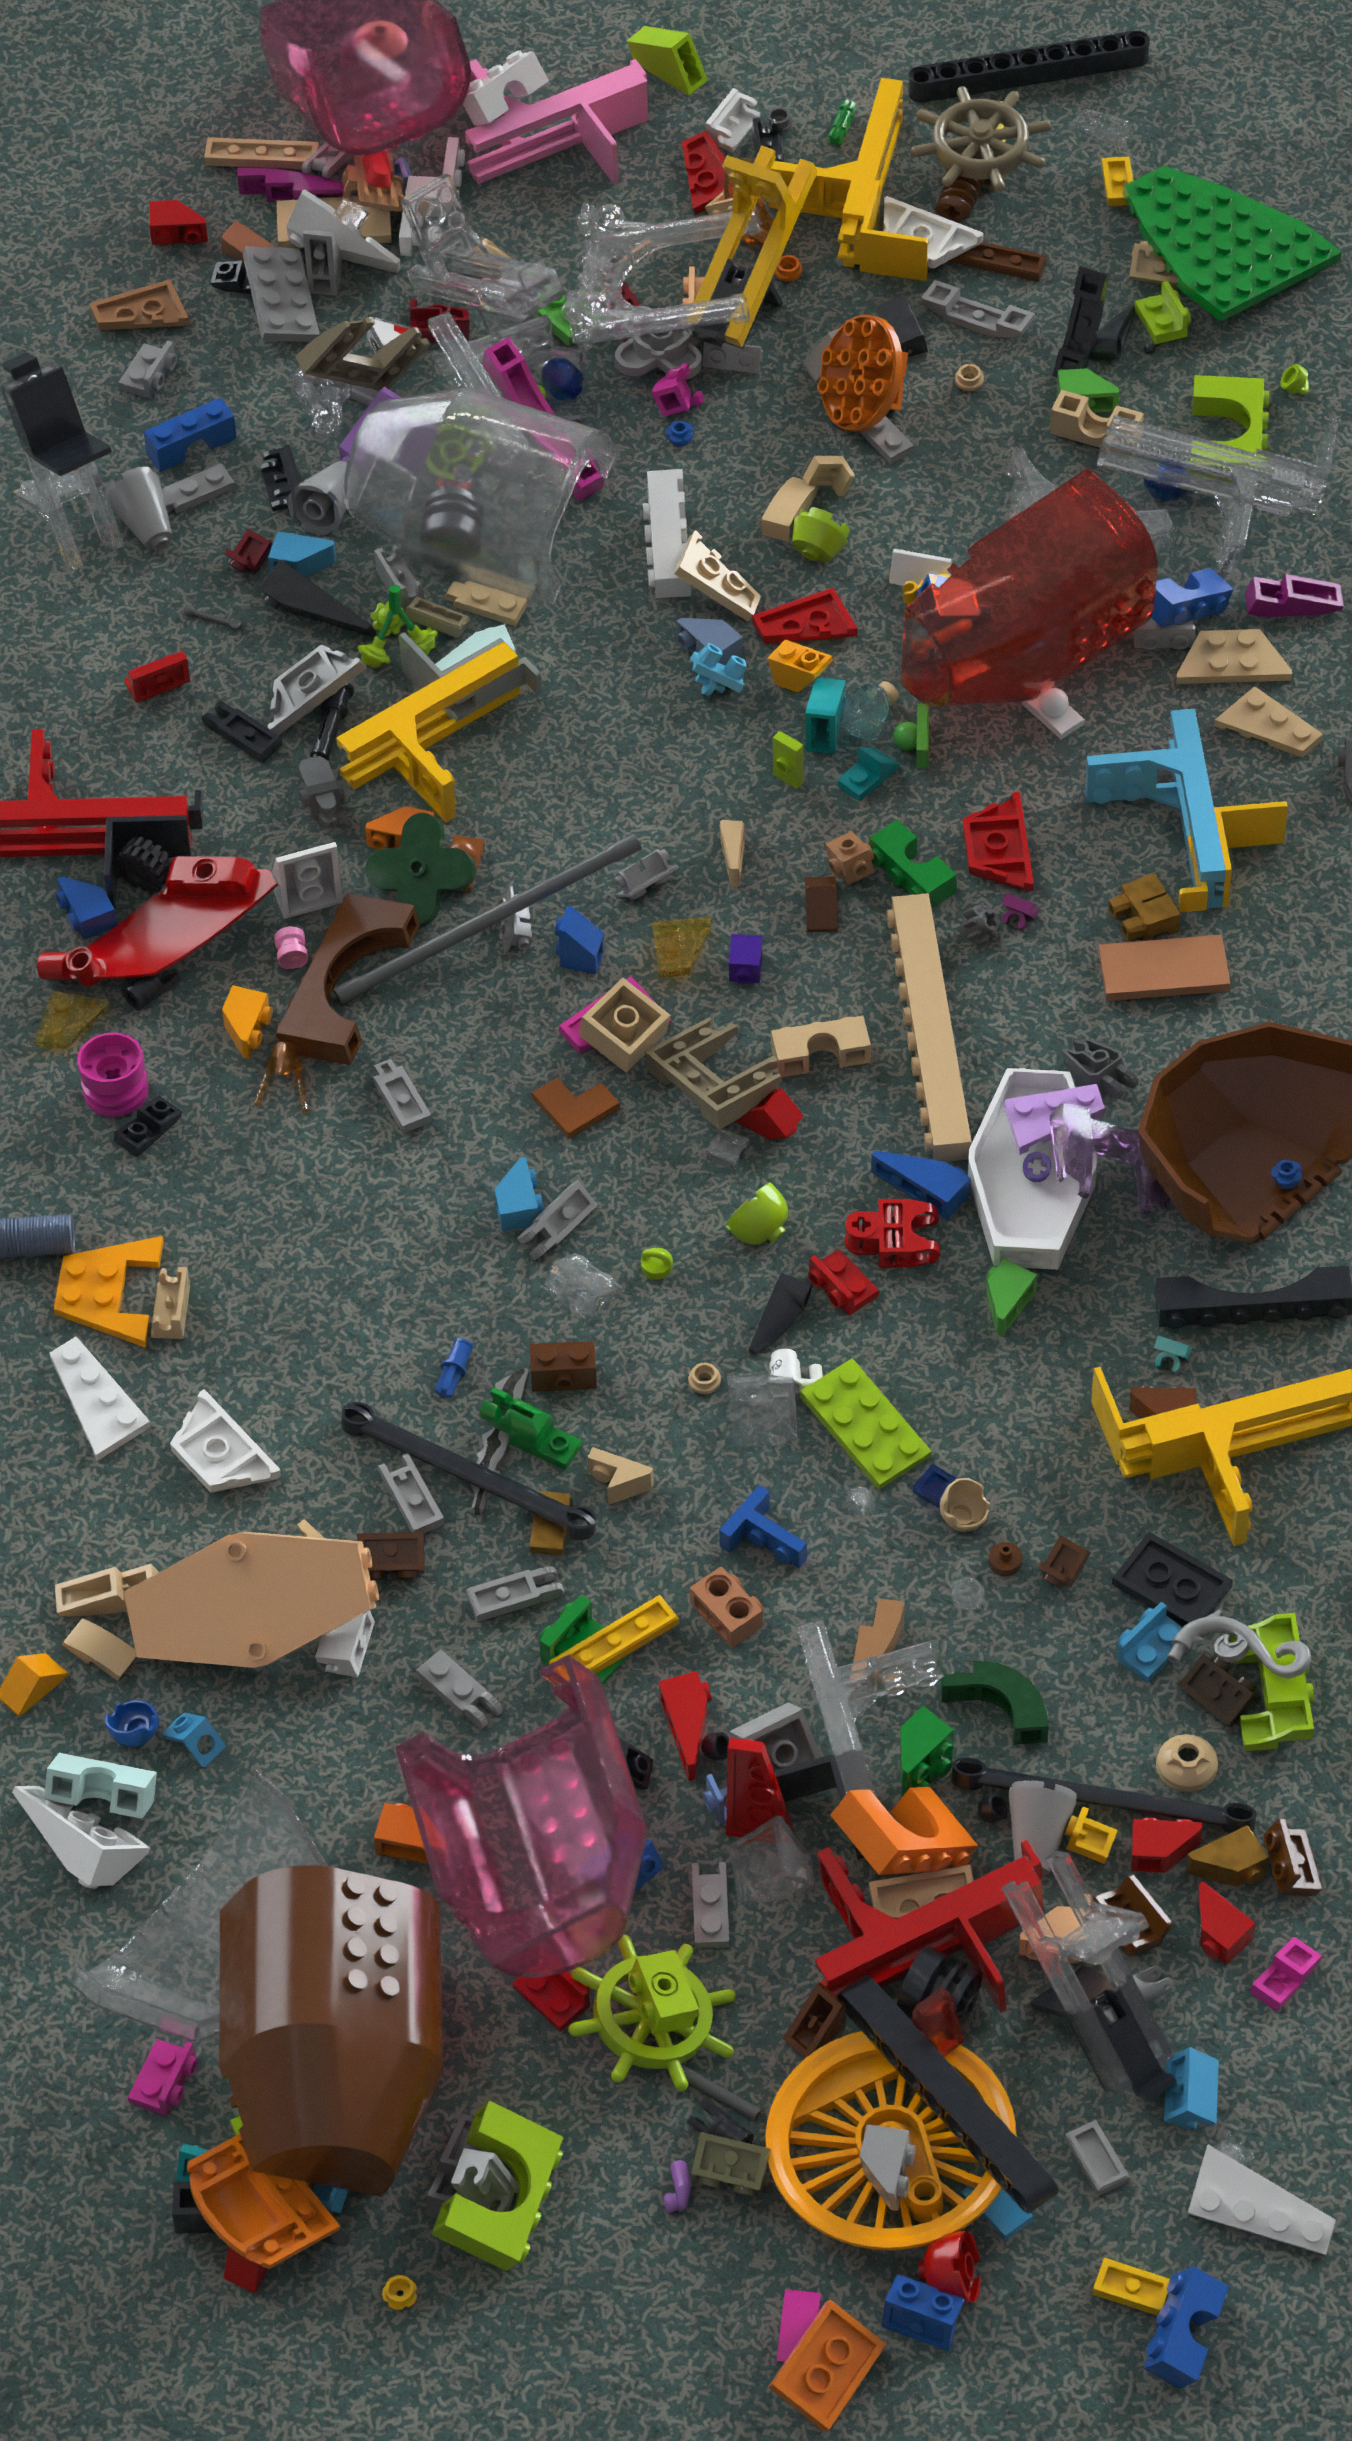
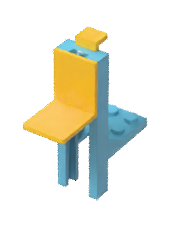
M1195 709L1171 711L1170 723L1173 740L1168 741V749L1087 756L1085 778L1086 803L1096 802L1104 804L1115 800L1135 801L1139 798H1149L1180 810L1194 887L1179 890V912L1229 907L1232 868L1228 848L1282 844L1285 841L1288 811L1286 801L1225 807L1213 806ZM1164 769L1172 772L1174 782L1157 784V770Z

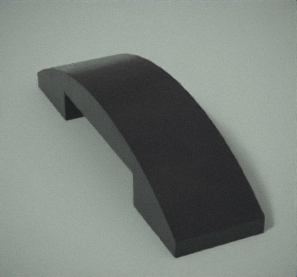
M1082 265L1079 267L1073 291L1075 299L1063 347L1058 351L1053 371L1054 377L1058 378V370L1087 368L1104 309L1108 273Z

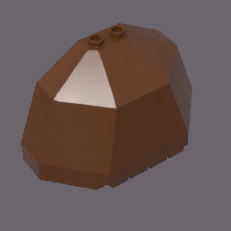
M1266 1022L1198 1041L1188 1050L1182 1052L1175 1061L1162 1069L1154 1077L1138 1128L1142 1159L1186 1221L1209 1235L1252 1244L1258 1238L1264 1240L1280 1226L1279 1223L1283 1224L1301 1209V1204L1305 1205L1323 1190L1322 1186H1328L1342 1174L1339 1164H1346L1352 1159L1351 1040ZM1291 1160L1300 1164L1302 1167V1178L1296 1187L1282 1189L1275 1184L1271 1176V1169L1276 1167L1275 1165L1278 1161Z

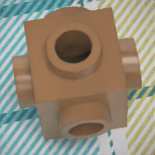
M853 831L825 843L829 859L828 865L832 874L835 877L839 876L847 886L874 873L872 865L874 853L867 842L863 843Z

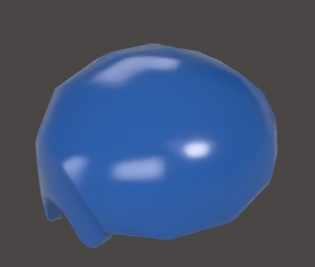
M132 1700L124 1704L117 1703L114 1713L111 1716L109 1714L105 1715L106 1727L110 1736L121 1746L133 1748L142 1746L154 1736L159 1727L157 1711L146 1701Z

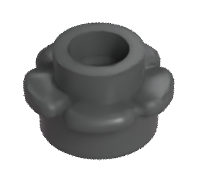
M783 107L771 109L765 119L768 129L771 128V120L775 119L778 125V132L789 130L793 122L790 112Z

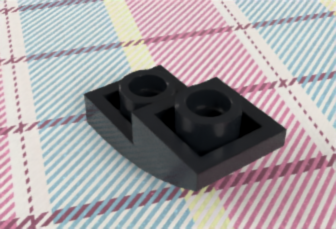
M243 261L216 262L210 282L212 287L227 292L251 294L246 267Z
M159 1095L139 1107L137 1117L116 1130L113 1141L137 1157L178 1121L182 1111Z

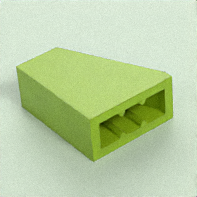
M644 26L627 40L633 59H636L642 68L685 94L691 95L708 81L690 33Z

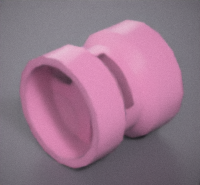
M293 926L278 930L274 935L275 946L278 949L277 959L280 967L293 969L307 964L308 953L304 946L306 943L304 931Z

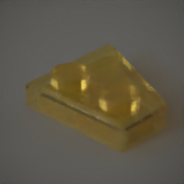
M52 991L35 1038L36 1046L67 1051L80 1035L85 1034L93 1026L92 1022L102 1013L106 1014L110 1010V1001Z

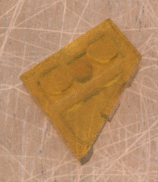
M711 916L652 922L659 978L691 974L712 928Z

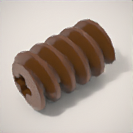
M958 176L951 186H943L935 207L936 214L956 223L967 219L974 207L984 179Z

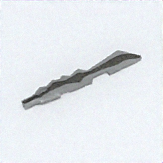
M522 1368L495 1383V1388L510 1394L513 1399L517 1397L522 1400L528 1369ZM493 1427L492 1430L482 1435L484 1448L476 1454L478 1459L476 1463L500 1474V1471H497L505 1457L509 1445V1434ZM471 1484L474 1492L471 1512L475 1515H482L486 1501H488L492 1494Z

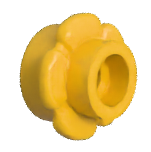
M393 2276L383 2288V2300L388 2302L389 2307L394 2310H402L405 2306L411 2307L417 2300V2294L415 2293L417 2286L406 2276ZM402 2291L404 2294L398 2296L397 2292Z

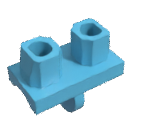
M707 643L700 653L694 651L690 658V661L693 662V671L698 673L695 681L703 684L702 694L710 696L714 690L723 693L725 687L740 693L744 687L742 677L747 667L745 660L732 655L726 666L718 663L722 656V650L710 643Z

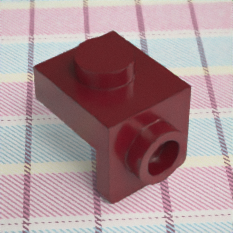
M247 529L234 551L226 548L224 554L231 559L229 565L236 570L244 573L247 569L256 574L268 557L273 543L254 531Z

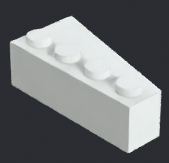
M683 470L647 471L648 503H643V520L650 523V525H644L645 543H651V547H646L647 565H653V569L648 570L649 588L655 587V598L691 596V585L674 574L687 543Z

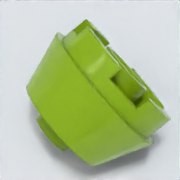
M811 507L809 512L802 508L799 516L794 518L792 545L809 560L829 562L848 544L847 537L850 532L846 523H842L841 526L831 519L833 514L825 510Z

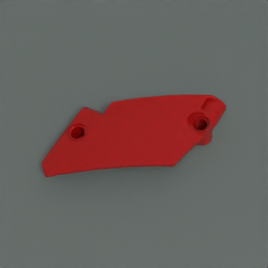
M174 857L170 864L165 890H162L160 894H155L129 917L89 946L77 947L70 953L42 952L37 961L38 975L42 980H78L83 986H93L101 979L154 976L214 939L257 905L278 886V883L269 869H256L250 861L244 858Z

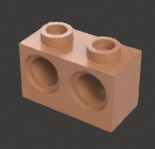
M722 1566L690 1587V1604L731 1649L763 1627L764 1609L759 1600L754 1596L750 1597L743 1590L740 1580L734 1574L729 1575ZM717 1593L724 1594L723 1596H714ZM739 1615L744 1616V1618L737 1619L734 1617Z

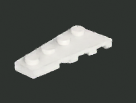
M77 1337L50 1352L51 1361L68 1394L71 1405L78 1416L97 1461L151 1427L148 1418Z
M1207 2145L1188 2214L1319 2254H1327L1336 2223L1335 2219L1212 2146Z

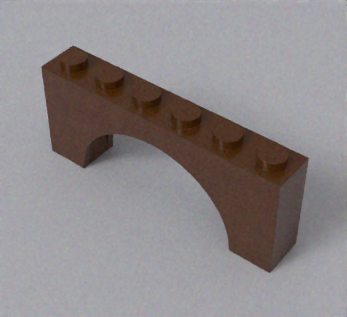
M346 894L342 904L336 908L335 918L330 927L324 932L323 941L318 951L316 950L312 956L311 965L307 973L302 975L300 987L295 997L290 999L288 1010L283 1020L279 1021L277 1025L276 1037L279 1039L283 1052L341 1064H352L362 1044V1039L357 1023L343 1018L330 1007L333 988L342 974L362 957L386 948L410 947L420 927L414 905Z

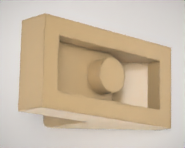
M592 1447L587 1457L588 1474L603 1483L610 1481L607 1488L608 1505L652 1489L654 1485L652 1467Z

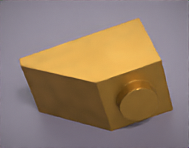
M1247 1825L1188 1853L1186 1870L1193 1876L1239 1887L1245 1883L1251 1885L1260 1881L1267 1873L1269 1857Z

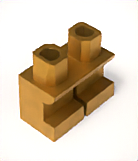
M1154 872L1122 885L1121 895L1108 900V911L1113 919L1125 915L1129 916V919L1121 921L1122 934L1127 941L1140 937L1144 941H1149L1155 935L1164 932L1167 935L1179 932L1180 912L1170 896L1166 895V890Z

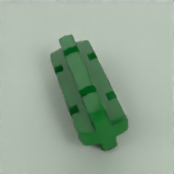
M848 100L841 102L840 110L837 112L832 125L833 128L828 135L829 144H835L836 146L843 144L844 136L847 134L852 121L851 118L856 111L855 102H849Z

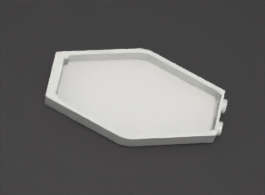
M1007 1068L970 1146L968 1160V1177L971 1178L970 1188L993 1266H998L1003 1258H1006L1023 1268L1058 1270L1095 1188L1097 1155L1087 1124L1073 1131L1064 1130L1054 1135V1140L1045 1144L1042 1142L1029 1147L1028 1152L1019 1155L1004 1109V1099L1075 1088L1070 1072ZM1032 1152L1045 1153L1051 1160L1052 1168L1050 1175L1042 1182L1034 1183L1029 1181L1023 1174L1022 1166L1024 1159ZM1036 1159L1034 1164H1028V1167L1033 1169V1174L1040 1175V1170H1046V1167L1041 1166V1160Z

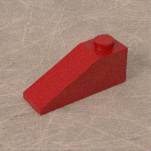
M697 1671L658 1681L659 1699L688 1781L695 1780L701 1742L708 1715L707 1702L712 1701L708 1683H701Z

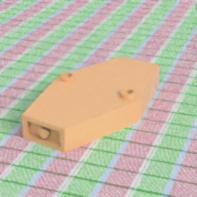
M242 1532L225 1536L124 1591L137 1658L251 1668L274 1663L376 1608L375 1601L379 1600V1592L375 1580H370L368 1568L372 1567L370 1550L368 1547L364 1548L362 1541Z

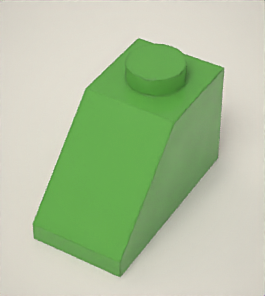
M1087 368L1058 370V395L1061 390L1089 397L1088 405L1093 413L1114 411L1116 405L1119 406V388Z
M1003 1258L997 1268L993 1266L985 1278L987 1301L997 1334L1002 1337L1037 1290V1274L1006 1258Z

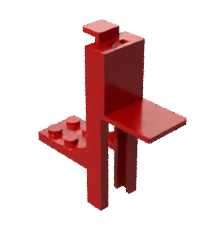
M1028 1840L1021 1842V1858L902 1917L894 1919L864 1903L865 1898L858 1884L854 1883L851 1885L847 1878L849 1871L841 1856L835 1857L830 1847L817 1852L821 1883L854 1939L815 1959L816 1968L825 1978L819 1983L824 1985L836 1997L837 1993L864 1975L871 1976L882 1988L906 1976L914 1960L926 1946H930L947 1955L962 1948L973 1968L982 1971V1983L999 2012L1006 2011L1004 1980L983 1944L1044 1915L1042 1883L1040 1881L1043 1879L1041 1861Z

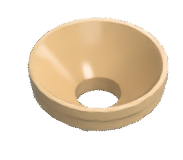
M1188 1734L1177 1735L1167 1740L1160 1748L1156 1759V1768L1161 1780L1167 1786L1181 1792H1195L1204 1789L1215 1779L1218 1771V1759L1212 1745L1203 1738ZM1183 1748H1192L1198 1753V1757L1188 1762L1182 1760L1178 1756V1752Z

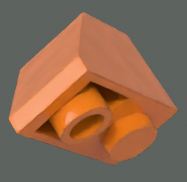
M404 806L368 822L365 826L367 846H371L376 850L399 848L401 846L402 828L407 819L417 813H428L434 816V812Z

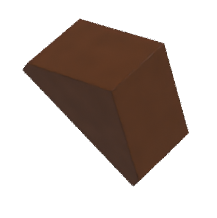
M818 1983L783 2039L804 2058L808 2057L817 2049L828 2044L846 2027V2005L824 1985Z

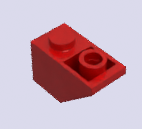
M178 200L149 201V228L152 245L208 242L207 225L204 217Z
M1152 1817L1133 1819L1131 1871L1166 1873L1200 1845L1202 1822H1193L1188 1819L1161 1821Z

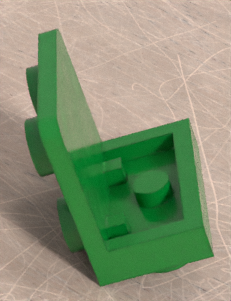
M580 1594L573 1603H568L562 1609L559 1619L552 1626L549 1625L542 1631L539 1637L541 1662L549 1666L551 1659L605 1628L592 1619V1605L589 1599ZM630 1654L578 1684V1686L588 1693H596Z

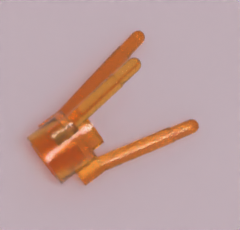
M285 1041L278 1042L273 1046L272 1056L267 1061V1068L254 1102L255 1106H260L273 1070L276 1076L286 1075L294 1070L302 1112L304 1114L308 1113L301 1071L302 1060L297 1058V1047L294 1044Z

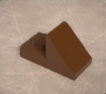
M805 877L807 932L838 931L836 877Z

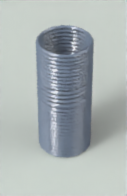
M71 1214L0 1219L1 1259L17 1258L18 1256L25 1258L26 1256L70 1255L75 1252L74 1223Z

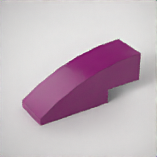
M1285 574L1282 581L1253 577L1245 590L1247 614L1264 617L1321 615L1341 611L1344 607L1341 584Z

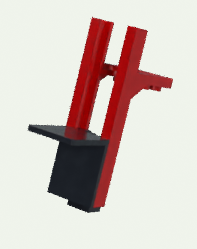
M32 729L28 800L0 801V828L34 827V829L0 830V857L105 855L104 880L106 893L116 912L118 868L115 866V858L133 837L137 839L142 837L145 842L150 840L153 846L159 845L161 847L160 851H166L169 855L167 858L191 856L192 830L203 829L201 790H195L193 806H188L187 796L58 799L54 794L53 784H49L50 780L55 778L54 760L49 761V759H52L51 741H46L44 729ZM106 825V827L59 828V826Z

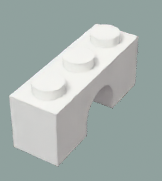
M519 50L506 57L507 62L504 65L492 67L486 72L487 77L482 80H474L466 86L467 91L461 94L459 98L474 126L489 124L509 110L503 96L505 86L510 89L514 98L530 95L549 81L533 51L522 53Z

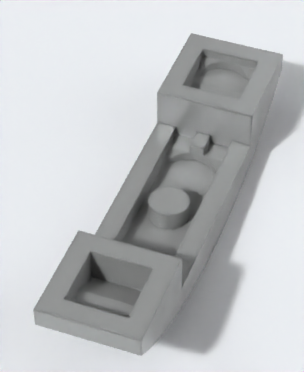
M937 280L933 281L921 297V302L942 318L987 336L1003 338L1022 336L1035 319V313L1009 305L1006 311H1002L960 297V288Z

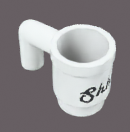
M779 1349L771 1354L769 1364L770 1390L776 1396H795L802 1389L823 1377L822 1366L820 1364H812L809 1366L810 1379L801 1378L800 1362L794 1350Z

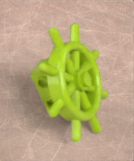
M621 1935L617 1943L624 1961L612 1967L603 1979L581 1967H575L572 1970L571 1976L574 1980L597 1991L593 2004V2018L570 2024L568 2031L572 2036L598 2032L606 2046L620 2057L611 2073V2078L614 2082H622L632 2064L648 2069L667 2068L676 2090L683 2092L688 2088V2081L681 2064L691 2059L702 2046L724 2058L733 2056L734 2048L731 2045L708 2033L713 2018L712 2007L733 2002L736 1994L732 1989L712 1993L707 1992L697 1976L686 1968L693 1954L691 1945L683 1944L677 1953L675 1950L648 1956H637L628 1935ZM628 1981L632 1993H636L637 1996L618 1986ZM610 1999L631 2010L612 2014ZM635 2023L637 2025L631 2038L620 2029V2027ZM674 2031L687 2039L673 2045L668 2032ZM649 2033L655 2036L659 2047L644 2045Z

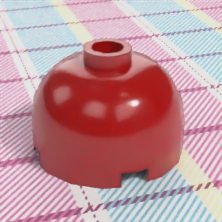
M958 2231L945 2234L929 2244L924 2254V2260L919 2262V2275L923 2282L926 2281L927 2285L936 2288L940 2292L962 2297L964 2303L977 2301L980 2294L981 2275L973 2280L974 2263L980 2262V2255L972 2233Z

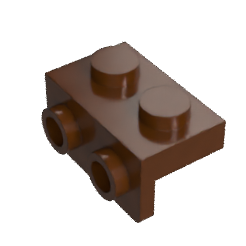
M424 1532L357 1533V1541H362L364 1548L368 1547L372 1558V1567L368 1568L370 1580L384 1579V1574L397 1573L398 1579H416L417 1573H425Z
M1278 1818L1264 1834V1845L1269 1853L1272 1874L1277 1882L1279 1893L1283 1895L1316 1896L1322 1888L1306 1831L1288 1829L1286 1820Z
M1133 1874L1126 1876L1120 1888L1094 1896L1089 1905L1130 1956L1159 1946L1172 1926V1921Z

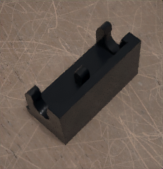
M752 118L755 159L762 145L775 150V161L785 162L781 136L778 134L777 121L772 119L771 128L762 129L761 119Z
M905 295L875 306L879 317L886 320L895 330L901 350L910 347L907 351H903L908 352V357L928 352L923 332Z
M290 444L262 454L263 460L276 459L273 462H266L260 465L272 511L288 508V495L296 485L301 483Z

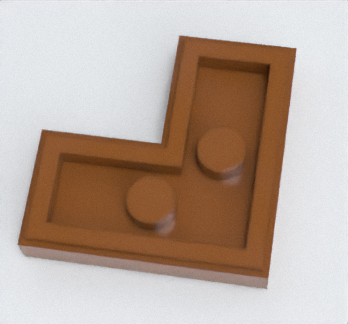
M558 1077L532 1092V1099L568 1139L620 1109V1102L602 1082L577 1097L569 1091Z

